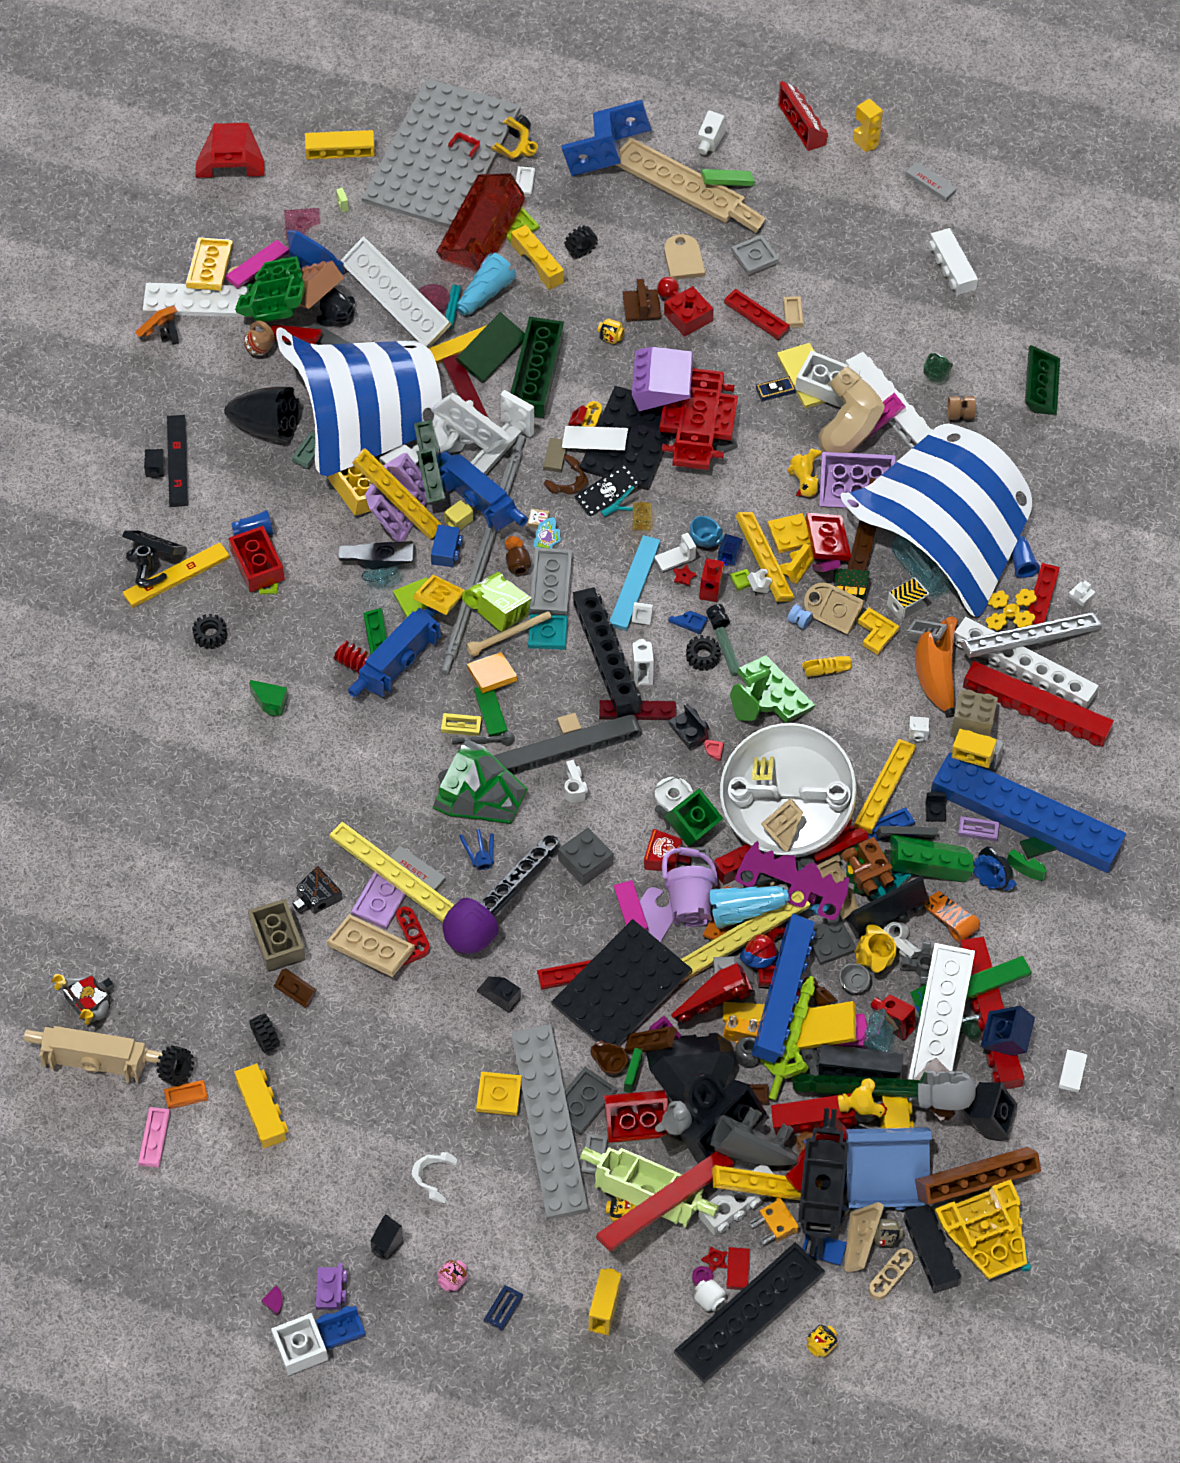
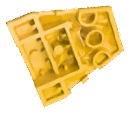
M1011 1179L992 1186L985 1193L956 1204L951 1202L935 1209L943 1230L988 1280L1027 1264L1024 1237H1022L1021 1228L1023 1224L1019 1211L1020 1198Z

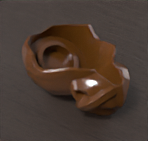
M598 1041L591 1046V1056L607 1075L620 1074L626 1068L628 1055L622 1047L605 1043L604 1041Z

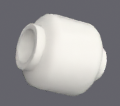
M703 1280L695 1288V1301L707 1312L718 1311L726 1302V1292L714 1280L707 1282Z

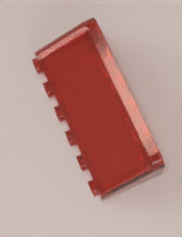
M511 173L477 175L436 251L442 260L478 271L481 267L480 265L490 253L498 252L525 200L524 192Z

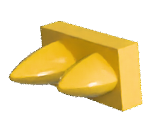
M803 544L800 550L789 553L792 559L791 562L779 565L782 573L788 575L792 583L797 584L815 559L812 548L808 544Z

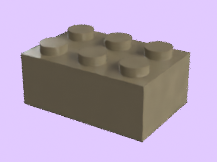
M960 690L950 737L956 738L959 729L990 736L998 697H994L991 694L975 693L972 690Z
M286 898L248 910L249 922L267 971L305 960L304 946Z

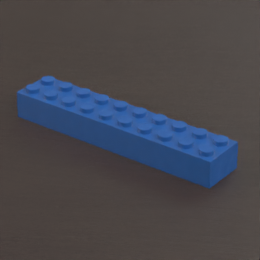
M948 753L932 782L931 792L939 791L940 793H946V799L992 821L999 822V824L1029 838L1035 837L1056 847V850L1103 872H1109L1124 844L1125 832L981 766L951 758L952 753Z

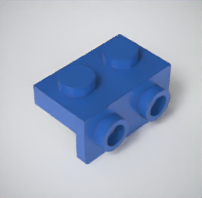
M356 1306L343 1307L339 1312L324 1314L316 1320V1325L326 1350L366 1336Z

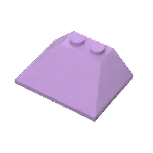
M403 453L383 465L425 506L427 499L421 471L407 453ZM372 483L365 494L369 509L395 542H403L413 523Z

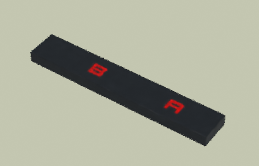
M185 415L167 416L169 506H188Z

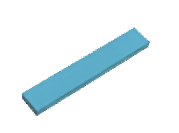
M642 536L610 619L614 628L627 631L632 619L634 602L638 603L660 546L659 539Z

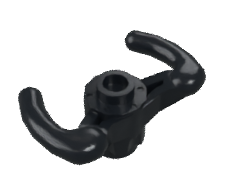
M146 545L133 548L126 553V559L136 564L138 572L135 583L139 587L153 586L167 578V574L162 573L155 578L146 580L147 573L155 567L153 553L157 551V549Z

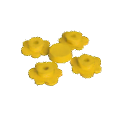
M1022 589L1015 596L1017 604L1008 605L1007 600L1009 596L1005 595L1004 591L1000 590L997 593H992L988 605L993 606L995 609L999 607H1004L1003 613L999 615L998 613H993L992 616L986 619L988 628H994L996 631L1001 630L1007 624L1006 617L1014 619L1013 622L1018 628L1032 625L1035 615L1030 614L1029 611L1020 612L1019 606H1029L1037 600L1036 595H1034L1035 592Z

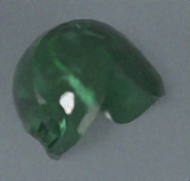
M930 353L925 360L923 373L930 380L941 382L950 374L953 363L949 362L942 355Z

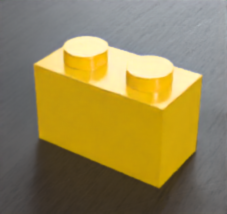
M959 729L953 744L951 758L989 768L996 751L997 739L973 733L969 730Z

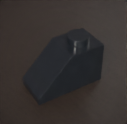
M489 976L477 990V993L508 1013L521 999V988L504 977Z
M387 1214L383 1216L370 1240L371 1251L376 1257H383L385 1260H388L403 1243L402 1226Z

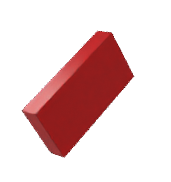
M728 1248L726 1289L742 1290L748 1285L750 1248Z

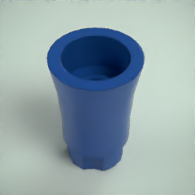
M268 510L231 523L234 536L264 526L267 535H274Z
M1020 536L1011 553L1015 576L1018 578L1033 577L1039 572L1040 565L1035 559L1026 537Z

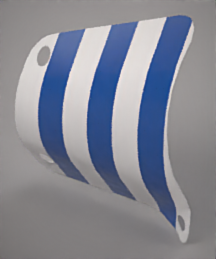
M278 328L276 331L280 352L298 369L310 396L315 421V466L319 474L323 476H331L354 466L352 462L361 450L365 448L376 457L416 440L414 423L424 421V409H432L435 404L442 400L440 377L434 356L426 346L418 341L315 345L291 335L283 328ZM282 336L287 337L292 345H286L282 340ZM412 345L416 346V348H405L404 346ZM434 413V420H433V425H434V426H435L437 420L441 419V418H440L439 416H437L435 413Z
M943 424L936 427L869 486L856 491L841 493V500L858 519L903 536L934 560L950 579L967 611L975 617L980 616L984 612L1032 509V497L1028 484L1012 460L986 437L953 424ZM957 433L961 436L958 441H947V437L950 434ZM1018 491L1023 492L1027 498L1025 506L1019 505L1016 500V493ZM847 500L856 501L859 507H852Z

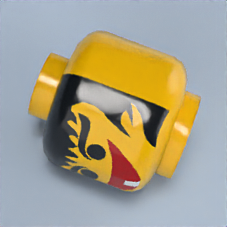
M608 318L603 323L600 322L597 332L602 341L616 344L618 341L621 342L625 328H623L621 322Z
M613 1196L611 1201H607L605 1213H608L610 1220L614 1222L635 1208L636 1205Z
M818 1325L806 1337L807 1349L816 1357H826L838 1345L837 1332L831 1326Z

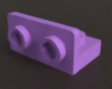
M338 1263V1267H318L316 1310L342 1309V1303H346V1290H343V1283H347V1270H343V1263Z

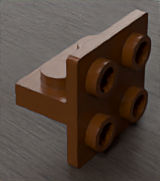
M637 279L636 291H623L626 321L661 318L657 289L648 290V286L644 284V279Z

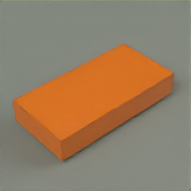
M204 1080L164 1089L168 1109L208 1100Z

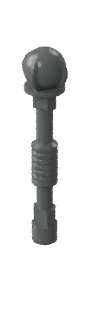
M510 731L502 733L501 736L486 737L485 735L466 738L455 736L452 737V744L464 743L468 739L475 743L502 741V744L511 745L515 737Z

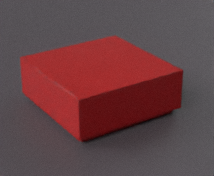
M582 405L574 410L568 426H578L581 424L588 408Z

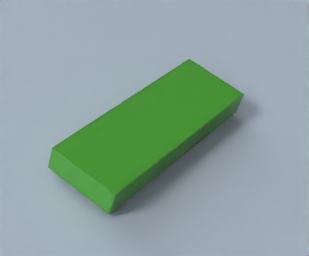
M702 169L701 171L704 184L754 186L755 182L751 171Z

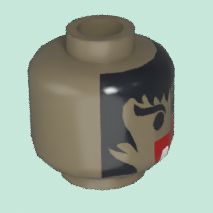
M880 1219L873 1240L878 1246H896L903 1237V1229L899 1227L895 1219Z

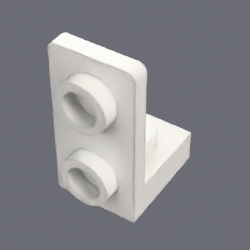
M689 533L681 535L679 547L656 555L655 561L662 572L695 560L696 545Z

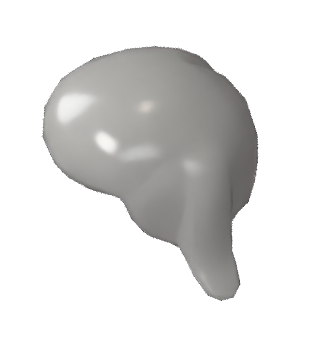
M681 1101L671 1102L663 1115L662 1122L655 1127V1130L657 1132L667 1130L674 1136L680 1135L692 1124V1116L686 1105Z

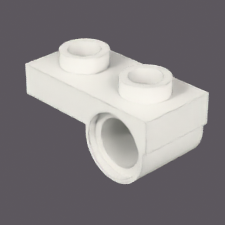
M574 760L566 761V773L569 780L565 782V799L571 803L585 801L588 789L586 783L581 781L582 773L580 767L575 765Z
M892 922L883 929L894 938L896 946L900 949L899 952L904 957L917 958L921 951L906 939L909 934L906 924ZM897 926L900 928L899 936L894 934V929Z

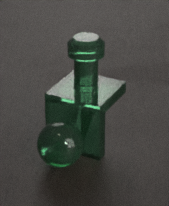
M963 1015L959 1034L966 1033L967 1037L972 1040L979 1038L981 1030L977 1026L978 1015L970 1017Z

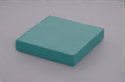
M530 614V619L541 614ZM551 615L550 619L530 627L528 648L566 650L567 616Z

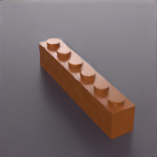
M1024 1147L915 1179L918 1199L930 1205L988 1188L1010 1179L1012 1181L1041 1172L1039 1155L1037 1151Z

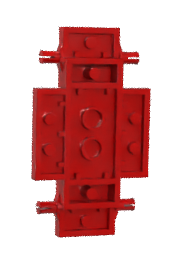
M692 368L690 398L663 405L659 431L677 434L674 445H662V451L673 452L672 466L709 470L712 458L723 459L724 451L714 450L713 438L732 440L738 395L722 394L723 391L734 392L735 384H724V372Z

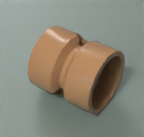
M949 396L947 404L948 419L959 420L960 417H963L964 420H974L976 413L975 397L964 396L963 399H960L959 396Z

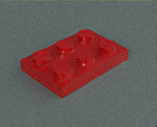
M807 513L805 520L813 557L815 559L849 561L851 554L842 515Z

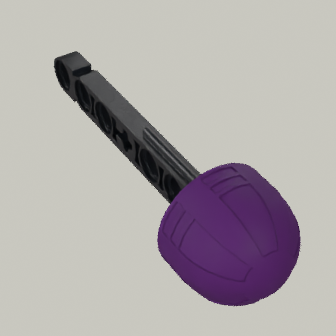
M555 835L545 836L537 844V847L533 848L480 902L471 898H462L448 911L443 920L442 928L444 938L452 949L464 954L477 953L493 941L499 933L498 924L494 916L549 861V857L552 858L558 852V848H560L558 837ZM548 843H555L554 846H546ZM536 855H544L542 858H534ZM524 867H532L527 871L522 870ZM501 891H507V892H508L507 894H504V895H499V894H498V893L501 892ZM489 903H495V904H496V905L493 906V907H487V906H486V905L489 904Z

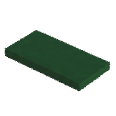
M499 312L455 360L483 383L523 341L525 333L502 312Z

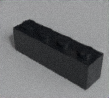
M822 1044L819 1058V1075L901 1079L903 1053Z
M928 1204L905 1211L903 1221L933 1294L957 1287L961 1277L958 1267H954L952 1263V1252L949 1247L946 1248L945 1236L942 1229L937 1227L935 1212L930 1210Z

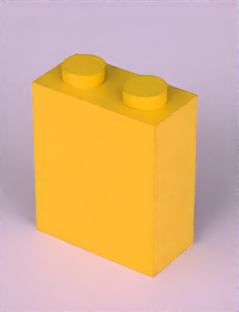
M600 1269L589 1313L588 1331L608 1336L610 1334L621 1289V1273L615 1269Z

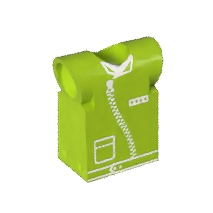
M500 572L492 574L484 579V581L475 584L462 593L464 603L470 608L477 609L478 613L500 632L507 630L528 616L532 599L511 582L505 581Z

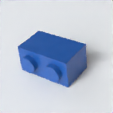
M438 525L431 552L432 565L453 568L454 562H458L459 550L457 549L458 546H462L463 542L460 528Z

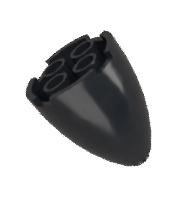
M287 386L265 387L244 393L228 402L224 408L227 418L239 428L253 435L278 441H290L294 438L292 430L295 428V425L300 423L301 411L299 398H295L294 395L295 389Z

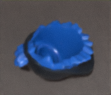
M989 846L983 848L973 863L975 865L973 873L980 879V884L988 886V889H1005L1007 891L1013 889L1017 883L1012 880L1013 870L1009 861L1003 856H998L993 848Z

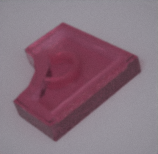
M319 208L284 210L286 240H288L287 232L289 230H296L305 234L310 227L320 224Z

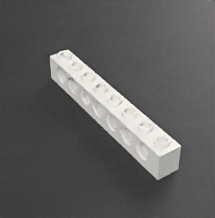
M965 617L954 632L953 643L959 648H963L961 642L964 639L996 632ZM1023 646L977 656L988 660L994 666L998 665L1009 674L1021 677L1027 683L1038 686L1039 689L1086 709L1097 694L1099 685Z

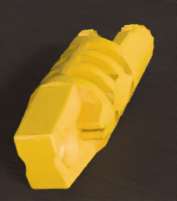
M834 656L832 658L827 657V659L807 660L802 663V667L806 670V676L827 675L828 673L833 674V672L839 673L850 670L852 668V660L850 656Z

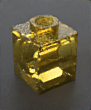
M633 502L632 530L651 531L652 503Z

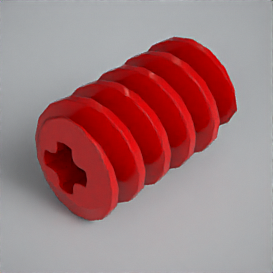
M346 640L336 650L334 660L344 664L345 667H350L352 671H356L359 674V670L365 665L368 652L364 651L361 654L362 648L359 647L355 650L356 645L352 644L349 647V641Z

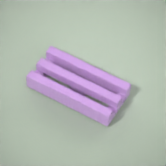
M961 816L958 836L997 842L999 822ZM964 823L973 824V825H980V826H975V827H974V826H968V825H964ZM982 826L992 827L994 830L983 828Z

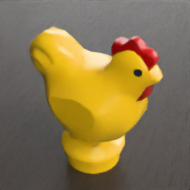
M869 1078L864 1079L861 1082V1086L856 1088L851 1096L848 1097L844 1093L837 1096L840 1112L846 1111L848 1113L850 1108H853L860 1115L871 1114L880 1118L882 1115H886L887 1107H885L884 1103L877 1104L873 1101L872 1093L875 1089V1083Z

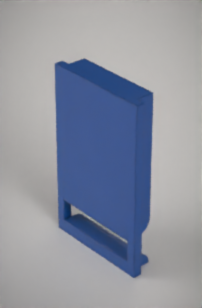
M806 1234L802 1249L804 1251L808 1243L809 1234ZM826 1236L823 1242V1257H817V1246L815 1247V1256L811 1257L841 1265L847 1242Z

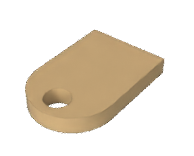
M685 234L670 237L664 246L669 276L675 280L705 276L698 242L693 237ZM677 241H683L684 244H683V245H678V244H676V242H677Z
M828 583L813 585L808 589L804 598L805 609L813 613V618L849 635L865 602ZM814 592H817L820 596L819 601L813 603L810 599Z

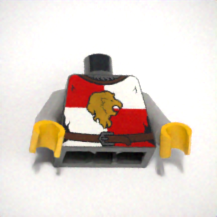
M55 974L51 980L52 983H56L54 986L55 990H60L63 987L65 999L77 1012L79 1019H82L86 1025H89L91 1021L104 1018L110 1004L107 992L115 988L109 978L98 983L94 976L64 978L60 974Z

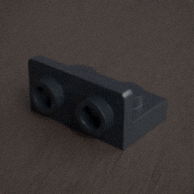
M689 704L684 705V713L668 721L673 731L690 749L709 739V726L705 720L699 717L695 708L692 709Z

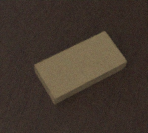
M549 439L543 470L561 473L567 449L562 448V439Z

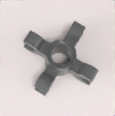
M923 941L921 954L917 959L902 957L900 970H915L916 974L920 976L919 988L926 985L932 960V955L930 954L931 942Z

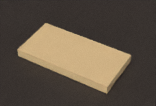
M350 914L326 942L328 947L391 977L397 973L415 950V945Z

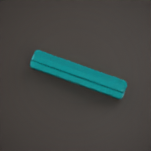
M453 284L451 287L445 318L452 324L448 329H452L454 325L457 303L459 302L461 286Z

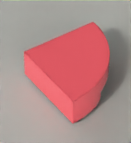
M706 740L704 742L706 753H709L710 757L714 760L720 761L724 742Z

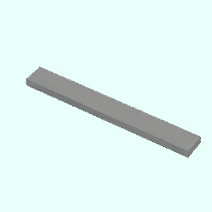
M1092 612L964 639L961 642V646L970 658L1097 631L1101 629L1102 625Z

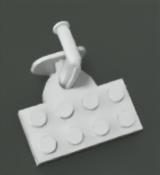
M451 393L435 404L431 410L441 418L437 420L434 426L440 454L444 451L449 453L460 452L465 444L476 443L489 453L506 442L510 436L503 428L497 426L488 417L478 412L473 407V401L468 400L465 402L454 393Z

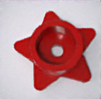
M685 565L682 569H673L676 575L674 583L689 586L691 579L697 576L696 573L689 570L688 565Z
M710 1247L708 1255L702 1257L701 1261L707 1263L712 1272L717 1268L726 1269L727 1265L724 1259L727 1252H721Z

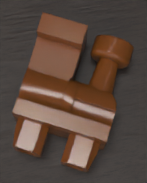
M874 837L859 843L857 851L854 847H851L841 854L843 860L850 862L854 871L853 880L857 884L859 891L864 890L868 896H871L878 892L876 884L879 882L882 883L884 888L894 885V878L891 874L892 866L888 863ZM857 856H859L860 859H863L865 863L861 864L858 861Z

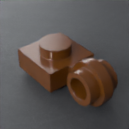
M806 977V978L803 980L802 985L806 982V980H807L809 977ZM814 978L815 989L812 996L815 998V1002L819 1006L836 1004L838 1000L825 987H820Z

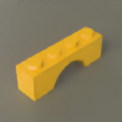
M526 225L511 232L512 247L520 256L526 255L530 258L538 272L539 279L549 290L564 283V269Z

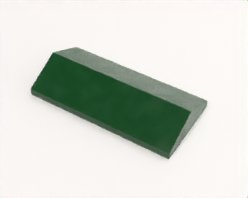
M1030 345L1028 348L1025 404L1034 413L1057 415L1060 358Z

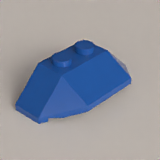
M289 230L287 232L290 257L297 256L301 268L306 265L310 267L312 264H319L322 261H333L341 274H344V263L338 260L325 247L299 231Z

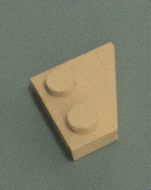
M789 798L767 817L761 825L781 848L787 852L804 812L792 798Z

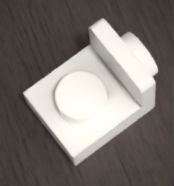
M910 716L909 739L917 742L928 741L929 718Z

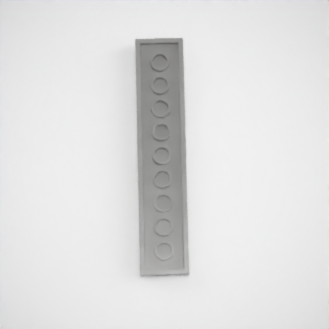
M550 1024L511 1032L519 1075H522V1091L547 1220L588 1212L552 1026Z

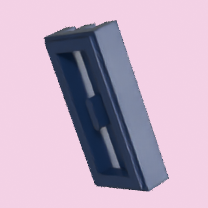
M504 1285L485 1316L484 1322L503 1331L522 1300L523 1294ZM506 1292H509L510 1294L495 1319H492V1315ZM514 1295L517 1296L513 1304L509 1308L508 1312L506 1313L505 1317L503 1318L502 1322L499 1323L498 1321L502 1317L512 1298L514 1297Z

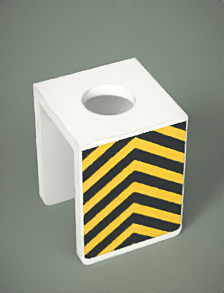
M914 577L889 592L887 606L902 622L927 607V604L922 599L929 596V592Z

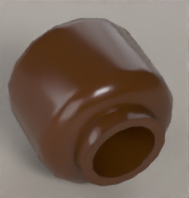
M513 547L507 552L505 559L508 570L515 575L527 573L531 567L529 552L521 547Z

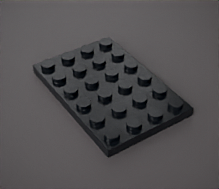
M614 386L597 427L628 428L625 450L587 449L579 468L585 473L604 477L626 462L642 482L637 488L649 490L665 452L662 451V445L668 444L672 433L659 431L663 405L639 411L632 397V390Z
M632 919L551 1001V1004L593 1041H604L605 1043L620 1046L692 972V968Z

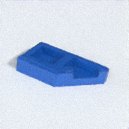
M688 611L680 616L669 617L668 622L701 634L708 621V617Z

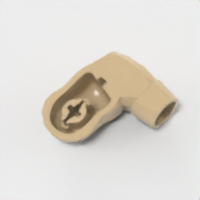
M846 366L829 383L838 397L843 399L844 405L838 411L835 418L825 425L819 433V445L823 452L854 453L873 432L884 412L885 406L875 390L860 375Z

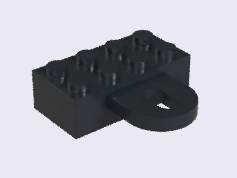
M698 1073L689 1079L684 1089V1103L694 1121L680 1136L699 1164L716 1152L715 1147L711 1146V1140L721 1116L725 1115L738 1122H743L750 1107H752L754 1110L762 1113L754 1125L755 1127L767 1113L749 1084L733 1079L723 1089L715 1076L707 1073ZM700 1085L703 1086L707 1093L705 1101L701 1100L697 1092Z

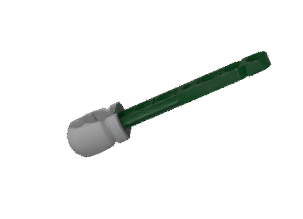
M925 1071L920 1080L832 1075L815 1076L812 1074H799L792 1078L795 1091L850 1094L861 1086V1082L864 1079L869 1078L875 1083L872 1095L918 1098L920 1108L933 1106L936 1109L961 1110L969 1107L976 1093L973 1079L967 1073L958 1071H940L937 1074L934 1071Z

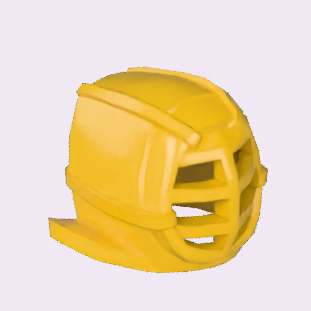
M868 925L866 927V934L860 938L856 950H854L856 953V964L869 967L874 973H879L886 966L892 965L896 955L894 938L881 927Z

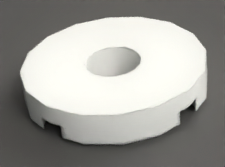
M668 777L662 779L657 784L654 791V800L657 805H660L669 812L691 795L693 790L684 779ZM670 792H676L679 796L676 798H672L668 794Z

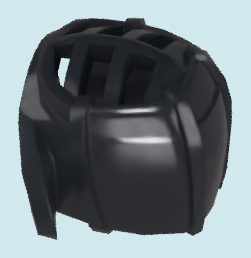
M333 287L320 300L319 308L322 315L316 317L317 322L330 327H342L349 324L353 320L356 310L354 297H347L344 293Z

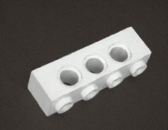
M763 1164L752 1170L774 1174L767 1165ZM724 1190L710 1201L719 1205L714 1218L699 1211L698 1217L713 1235L718 1232L723 1233L729 1228L731 1222L741 1220L749 1209L752 1208L754 1210L759 1207L762 1200L767 1196ZM742 1198L745 1202L739 1203L735 1199ZM720 1210H726V1211H728L729 1213L723 1215V1214H721L719 1211H720Z

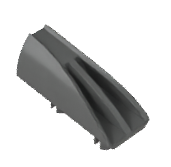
M750 1107L743 1122H738L725 1115L720 1117L711 1140V1146L715 1147V1151L756 1164L783 1166L798 1163L796 1161L798 1155L789 1146L785 1145L792 1132H794L791 1126L783 1123L776 1137L770 1138L753 1129L762 1113L754 1110L752 1107Z

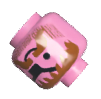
M448 1260L437 1272V1283L447 1292H450V1290L457 1291L468 1279L466 1265L460 1260Z

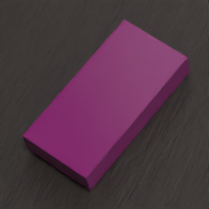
M827 560L812 565L815 572H825L840 568L841 566L839 560Z

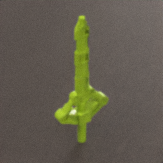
M809 976L802 985L801 996L798 1004L795 1006L794 1016L788 1028L790 1029L789 1035L783 1043L785 1050L782 1057H780V1063H771L760 1058V1061L775 1076L768 1097L772 1101H776L783 1079L787 1080V1078L805 1073L808 1070V1065L803 1061L802 1056L799 1054L800 1048L796 1044L801 1033L803 1020L809 1008L810 996L814 993L813 976ZM790 1059H795L796 1063L788 1064Z

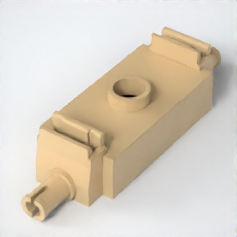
M54 1026V1028L45 1027L44 1032L26 1029L24 1033V1042L41 1044L39 1056L43 1067L49 1064L54 1071L55 1065L59 1064L82 1068L90 1072L102 1071L125 1075L126 1083L129 1082L130 1077L135 1078V1081L138 1083L146 1062H160L158 1057L163 1055L160 1051L148 1050L145 1043L135 1042L131 1038Z

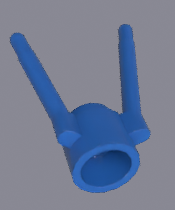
M477 829L480 851L476 853L475 857L465 838L460 834L459 837L472 861L473 867H477L480 871L490 869L492 864H494V834H490L488 854L484 850L481 831Z

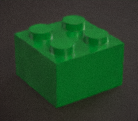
M700 788L664 815L687 846L697 841L724 819Z

